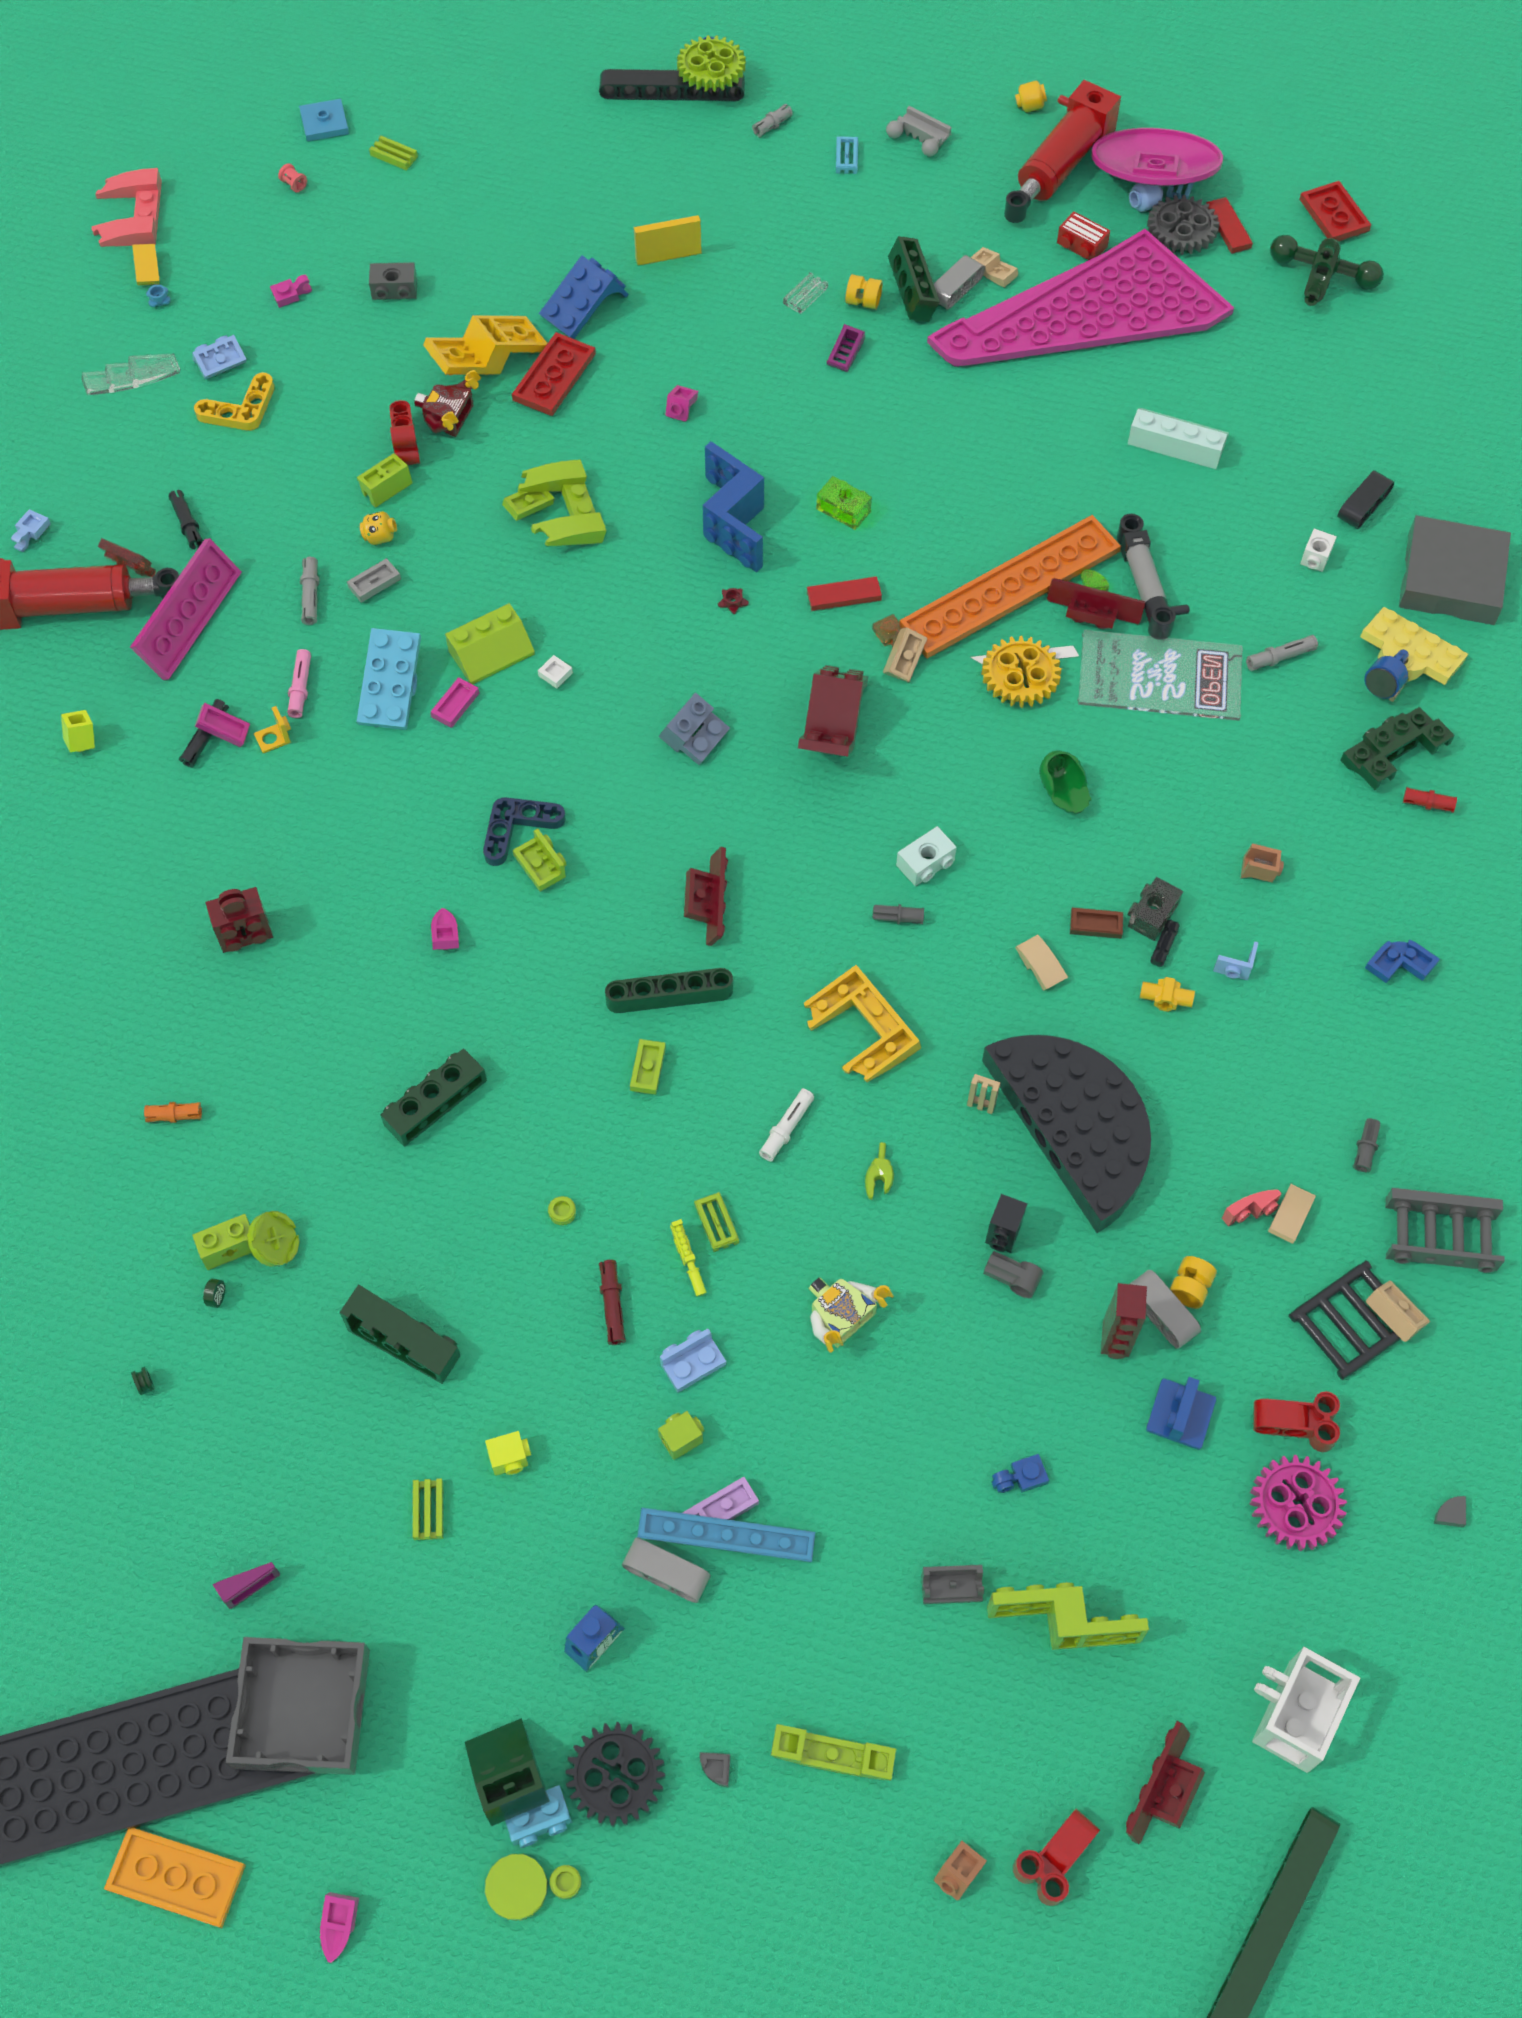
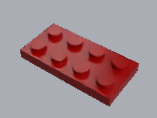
M555 332L513 391L512 400L553 416L595 356V347Z

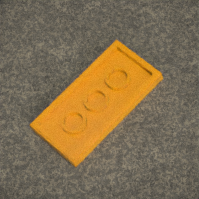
M129 1828L104 1890L222 1928L246 1865L136 1828Z

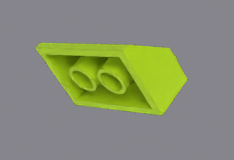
M510 603L445 634L449 653L472 685L535 655L534 648L523 623Z

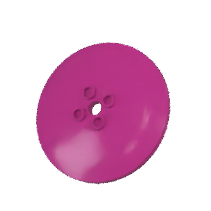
M1133 128L1116 131L1098 139L1092 148V159L1100 169L1121 179L1145 185L1174 186L1198 182L1215 175L1221 169L1223 163L1221 150L1207 139L1191 133L1164 128Z

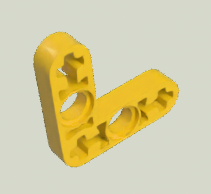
M268 373L255 375L242 405L208 399L198 401L194 405L197 419L200 422L247 431L255 430L259 427L275 387L272 376ZM254 399L262 400L259 404H251V401ZM226 412L233 413L231 417H222V415Z

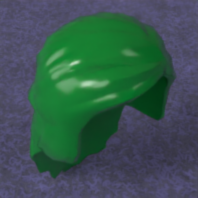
M1052 751L1048 753L1042 760L1039 768L1043 787L1047 790L1052 802L1057 807L1065 810L1067 813H1081L1090 805L1089 801L1092 799L1088 791L1086 774L1081 766V762L1074 755L1065 751Z

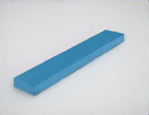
M641 1508L637 1538L812 1562L815 1532Z

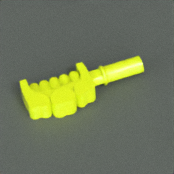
M682 1219L671 1222L670 1229L684 1266H688L689 1271H687V1274L690 1277L696 1297L707 1292L699 1268L695 1267V1256L691 1251L688 1237L685 1235Z

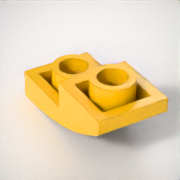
M155 244L132 245L137 285L160 284Z

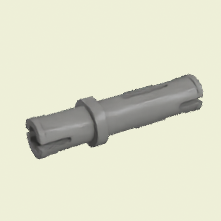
M306 557V559L302 560L303 574L300 577V584L302 585L301 621L303 624L313 625V622H317V586H319L320 579L317 576L318 560L314 557Z
M1310 635L1275 648L1272 646L1268 647L1263 652L1247 656V667L1250 671L1268 665L1275 666L1282 660L1316 650L1318 641L1314 635Z

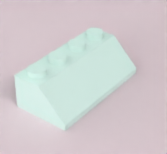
M1139 408L1131 425L1128 444L1217 469L1229 432Z

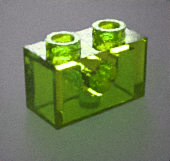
M832 476L817 493L816 509L856 530L871 512L872 497L866 492L849 485L846 481Z

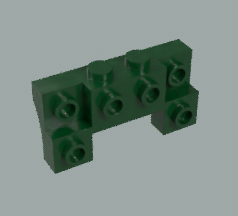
M1418 707L1406 715L1401 713L1396 717L1391 716L1387 718L1376 729L1374 727L1369 729L1363 735V741L1343 752L1340 761L1348 769L1358 773L1376 790L1386 778L1389 780L1394 779L1397 769L1391 762L1417 747L1418 742L1433 755L1442 744L1450 745L1455 735L1439 718L1433 721Z

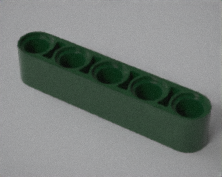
M715 968L615 980L607 984L605 988L606 1005L611 1012L626 1013L724 1001L733 994V975L728 969ZM720 982H724V983H726L727 985H725V986H718V985H716V984H717V983H720ZM694 985H697V986H700L701 988H699V989H691L690 987H692V986H694ZM666 989H674V990H675V991H673V992H671V993L665 992ZM640 992H648V993H649V994H647V995H645V996H640V995H638ZM615 995L623 996L619 999L612 998Z

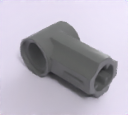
M993 1251L983 1274L1010 1286V1289L1021 1297L1032 1298L1044 1272L1033 1263L1026 1261L1019 1263Z

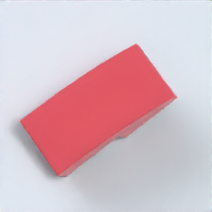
M1268 1190L1244 1197L1227 1207L1221 1219L1230 1226L1235 1221L1238 1223L1243 1222L1250 1214L1256 1219L1263 1214L1269 1216L1279 1207L1277 1202L1282 1193L1279 1190Z

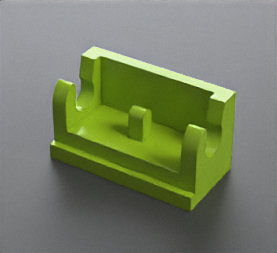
M395 453L357 477L363 495L365 497L369 495L370 502L375 508L412 484L408 465Z

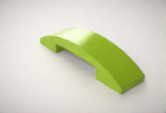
M776 1724L771 1756L821 1770L891 1781L896 1748L867 1742L861 1744L807 1733L804 1729Z

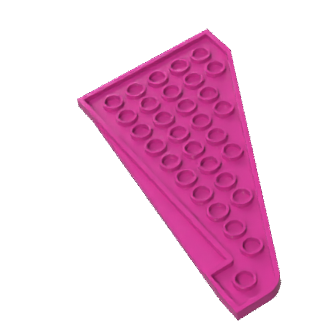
M1143 229L1091 260L967 319L963 317L929 335L927 343L953 366H967L1205 331L1232 315L1234 307L1149 231Z

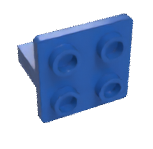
M1188 1377L1185 1385L1162 1379L1146 1431L1200 1450L1209 1426L1216 1397L1198 1391L1197 1388L1200 1380Z

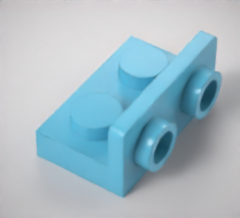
M560 1785L546 1790L550 1802L505 1821L513 1846L519 1844L520 1848H524L538 1842V1836L548 1832L550 1836H554L567 1830L566 1825L572 1823Z

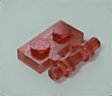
M101 538L98 547L105 552L104 557L116 562L117 565H126V567L134 570L138 575H147L149 577L155 575L156 569L150 567L152 563L144 556Z

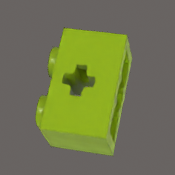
M246 1214L192 1235L200 1258L207 1270L252 1253L247 1237L250 1222Z

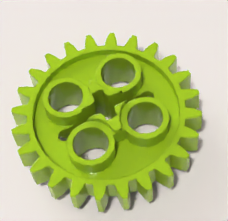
M707 35L706 40L698 37V42L691 40V45L684 44V49H680V55H677L679 76L683 77V82L689 81L690 87L696 84L697 90L701 87H704L706 92L709 88L716 92L717 87L724 90V85L732 87V82L738 83L739 78H743V72H745L746 57L744 56V51L740 50V45L734 46L733 40L727 43L726 37L718 40V35L714 39Z

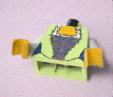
M818 1278L809 1287V1290L817 1297L812 1303V1314L810 1316L813 1334L826 1345L828 1352L831 1353L834 1351L833 1344L837 1348L840 1345L843 1346V1343L876 1314L877 1304L875 1302H878L882 1308H885L887 1303L884 1298H893L894 1295L886 1285L876 1288L839 1279L829 1287L821 1278Z

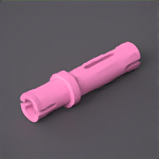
M305 649L297 650L292 686L288 689L290 699L287 713L292 718L302 717L304 701L308 696L306 687L311 653Z

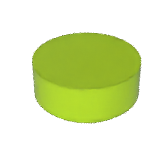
M565 1196L553 1199L548 1206L551 1221L557 1225L571 1223L576 1216L574 1202Z
M562 1865L551 1874L550 1888L558 1898L570 1899L580 1891L581 1876L574 1867Z

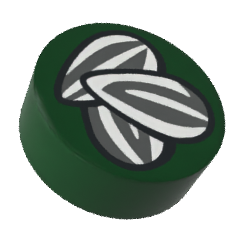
M210 1279L204 1288L203 1300L206 1306L218 1308L225 1296V1283L223 1280Z

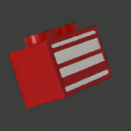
M1073 211L1059 227L1057 244L1087 260H1091L1101 255L1108 247L1110 230Z

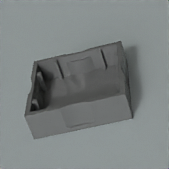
M1415 515L1408 534L1405 556L1406 572L1401 585L1399 608L1431 614H1447L1463 620L1495 625L1503 608L1511 532Z
M244 1637L237 1680L238 1700L231 1721L226 1764L232 1769L355 1775L370 1654L367 1645L362 1642L319 1641L301 1643L288 1639Z

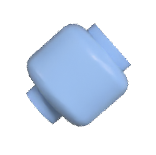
M1137 183L1132 187L1129 194L1130 204L1139 212L1152 210L1153 205L1157 206L1158 201L1162 200L1163 190L1160 186Z

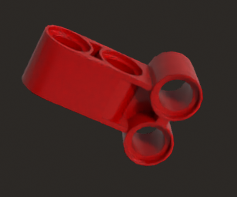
M404 400L395 401L389 407L392 426L390 427L394 453L407 465L420 464L410 404Z
M1328 1391L1317 1394L1312 1403L1258 1399L1254 1401L1253 1429L1260 1434L1309 1438L1313 1449L1319 1452H1328L1340 1437V1429L1332 1421L1339 1411L1340 1402L1336 1395ZM1318 1404H1326L1331 1412L1325 1413L1321 1411ZM1318 1431L1327 1432L1331 1440L1326 1441L1320 1438Z
M1076 1808L1040 1853L1034 1850H1026L1017 1857L1013 1864L1014 1876L1024 1884L1036 1882L1038 1884V1898L1045 1905H1058L1069 1892V1884L1064 1875L1100 1829ZM1025 1859L1033 1861L1036 1866V1873L1033 1875L1024 1873L1021 1868V1861ZM1052 1881L1057 1883L1060 1887V1896L1052 1897L1048 1895L1045 1889L1046 1882Z

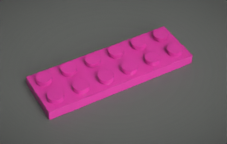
M204 539L130 646L162 680H169L241 574L240 569L211 539Z

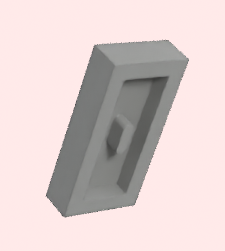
M386 558L347 581V585L362 603L401 580L400 573Z

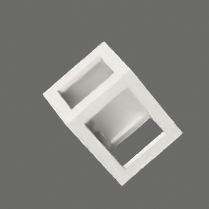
M1303 1647L1289 1661L1284 1674L1272 1667H1264L1262 1674L1269 1680L1277 1683L1278 1686L1276 1691L1261 1683H1257L1254 1691L1269 1700L1270 1704L1252 1742L1308 1773L1323 1761L1360 1677ZM1311 1661L1339 1676L1341 1679L1335 1684L1304 1666Z

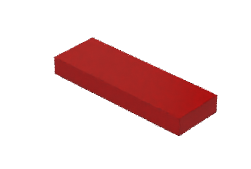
M1227 197L1206 202V204H1210L1208 210L1215 209L1214 215H1218V231L1231 254L1251 249L1253 242Z
M877 576L807 587L811 611L882 600Z

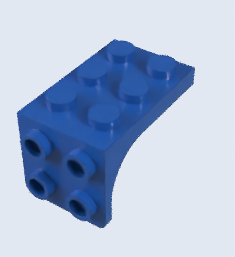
M581 255L539 314L565 335L575 339L607 296L618 292L627 298L629 294L624 290L626 285L617 279L618 277L614 273L602 268V265L591 257L588 260Z

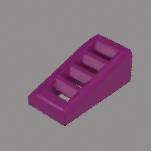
M844 324L827 360V365L848 372L863 345L865 331ZM846 339L853 340V341H855V343H851V342H849V341H846ZM846 345L848 347H851L852 350L844 348L842 346ZM839 351L849 354V356L841 355ZM835 358L846 361V363L843 364L841 362L835 361Z
M270 1562L218 1581L213 1586L226 1606L232 1609L280 1576V1573L275 1565Z

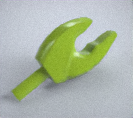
M883 1142L879 1143L878 1158L872 1161L865 1176V1188L869 1200L873 1199L876 1180L884 1182V1194L889 1192L894 1181L893 1167L890 1161L885 1159L886 1143Z

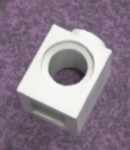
M1314 529L1300 564L1323 572L1337 536Z

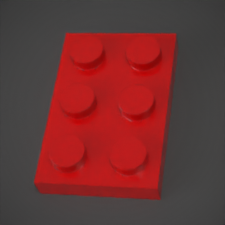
M1340 181L1301 193L1299 200L1327 238L1341 241L1370 231L1371 223Z

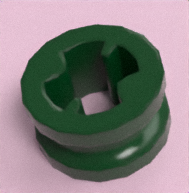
M142 1367L140 1372H131L140 1395L145 1394L144 1392L147 1389L155 1390L146 1367Z

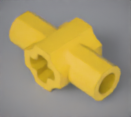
M1165 977L1164 979H1159L1158 984L1143 981L1140 998L1153 1000L1155 1007L1161 1011L1169 1012L1176 1010L1177 1005L1192 1008L1195 991L1180 988L1181 983L1177 982L1174 978Z

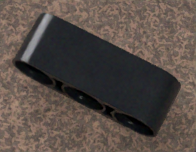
M1373 470L1345 501L1337 517L1359 529L1386 499L1395 482Z

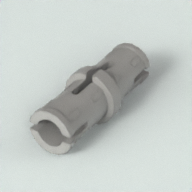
M784 104L776 111H770L765 115L764 119L752 126L754 134L757 137H761L769 130H775L781 122L793 115L792 109L788 104Z

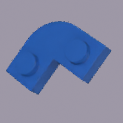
M1412 940L1408 942L1388 941L1369 960L1365 969L1387 983L1402 966L1423 981L1440 959Z

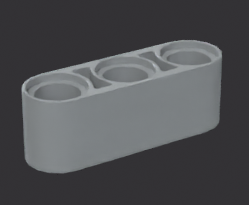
M964 255L934 283L940 301L939 305L946 309H950L981 280L985 272V266L968 255Z
M1147 1270L1130 1283L1132 1285L1147 1286L1146 1316L1175 1348L1179 1349L1201 1332V1327L1197 1320L1155 1272Z
M639 1538L634 1539L622 1563V1567L627 1571L694 1603H698L711 1577L706 1570Z

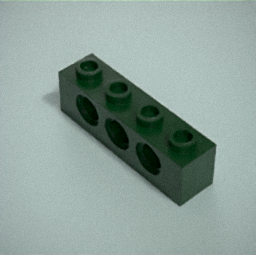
M898 236L888 255V259L909 320L929 322L940 301L919 241L915 238Z
M464 1048L458 1053L451 1054L441 1067L431 1070L422 1082L417 1086H411L402 1098L385 1107L383 1113L380 1114L384 1126L405 1147L487 1081L484 1068ZM451 1077H459L454 1082L447 1081ZM431 1093L438 1094L435 1098H427ZM409 1110H418L413 1115H406Z

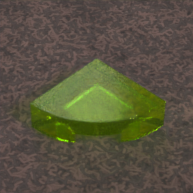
M1089 569L1082 570L1080 575L1084 586L1103 591L1109 590L1107 580L1100 573Z

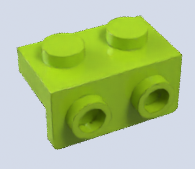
M537 828L533 831L534 838L513 849V855L537 889L542 891L566 877L565 866H567V863L560 852L556 854L553 850V843L547 834L542 835Z

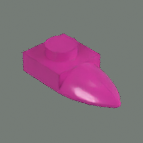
M441 908L434 915L431 923L433 950L459 948L456 919L448 910Z
M332 1892L325 1895L320 1925V1941L323 1953L329 1963H332L342 1953L350 1933L354 1930L359 1902L357 1897Z

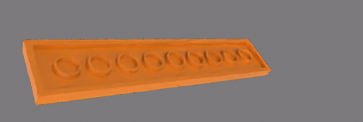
M1091 515L900 620L899 626L901 629L907 627L927 637L922 654L928 659L1049 592L1053 578L1069 581L1119 553L1121 545Z

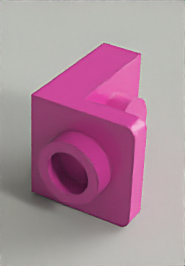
M677 385L668 394L665 415L686 421L689 416V408L698 399V391Z

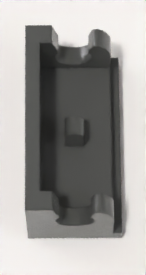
M983 1566L923 1567L921 1573L923 1604L982 1602L984 1595V1586H982Z

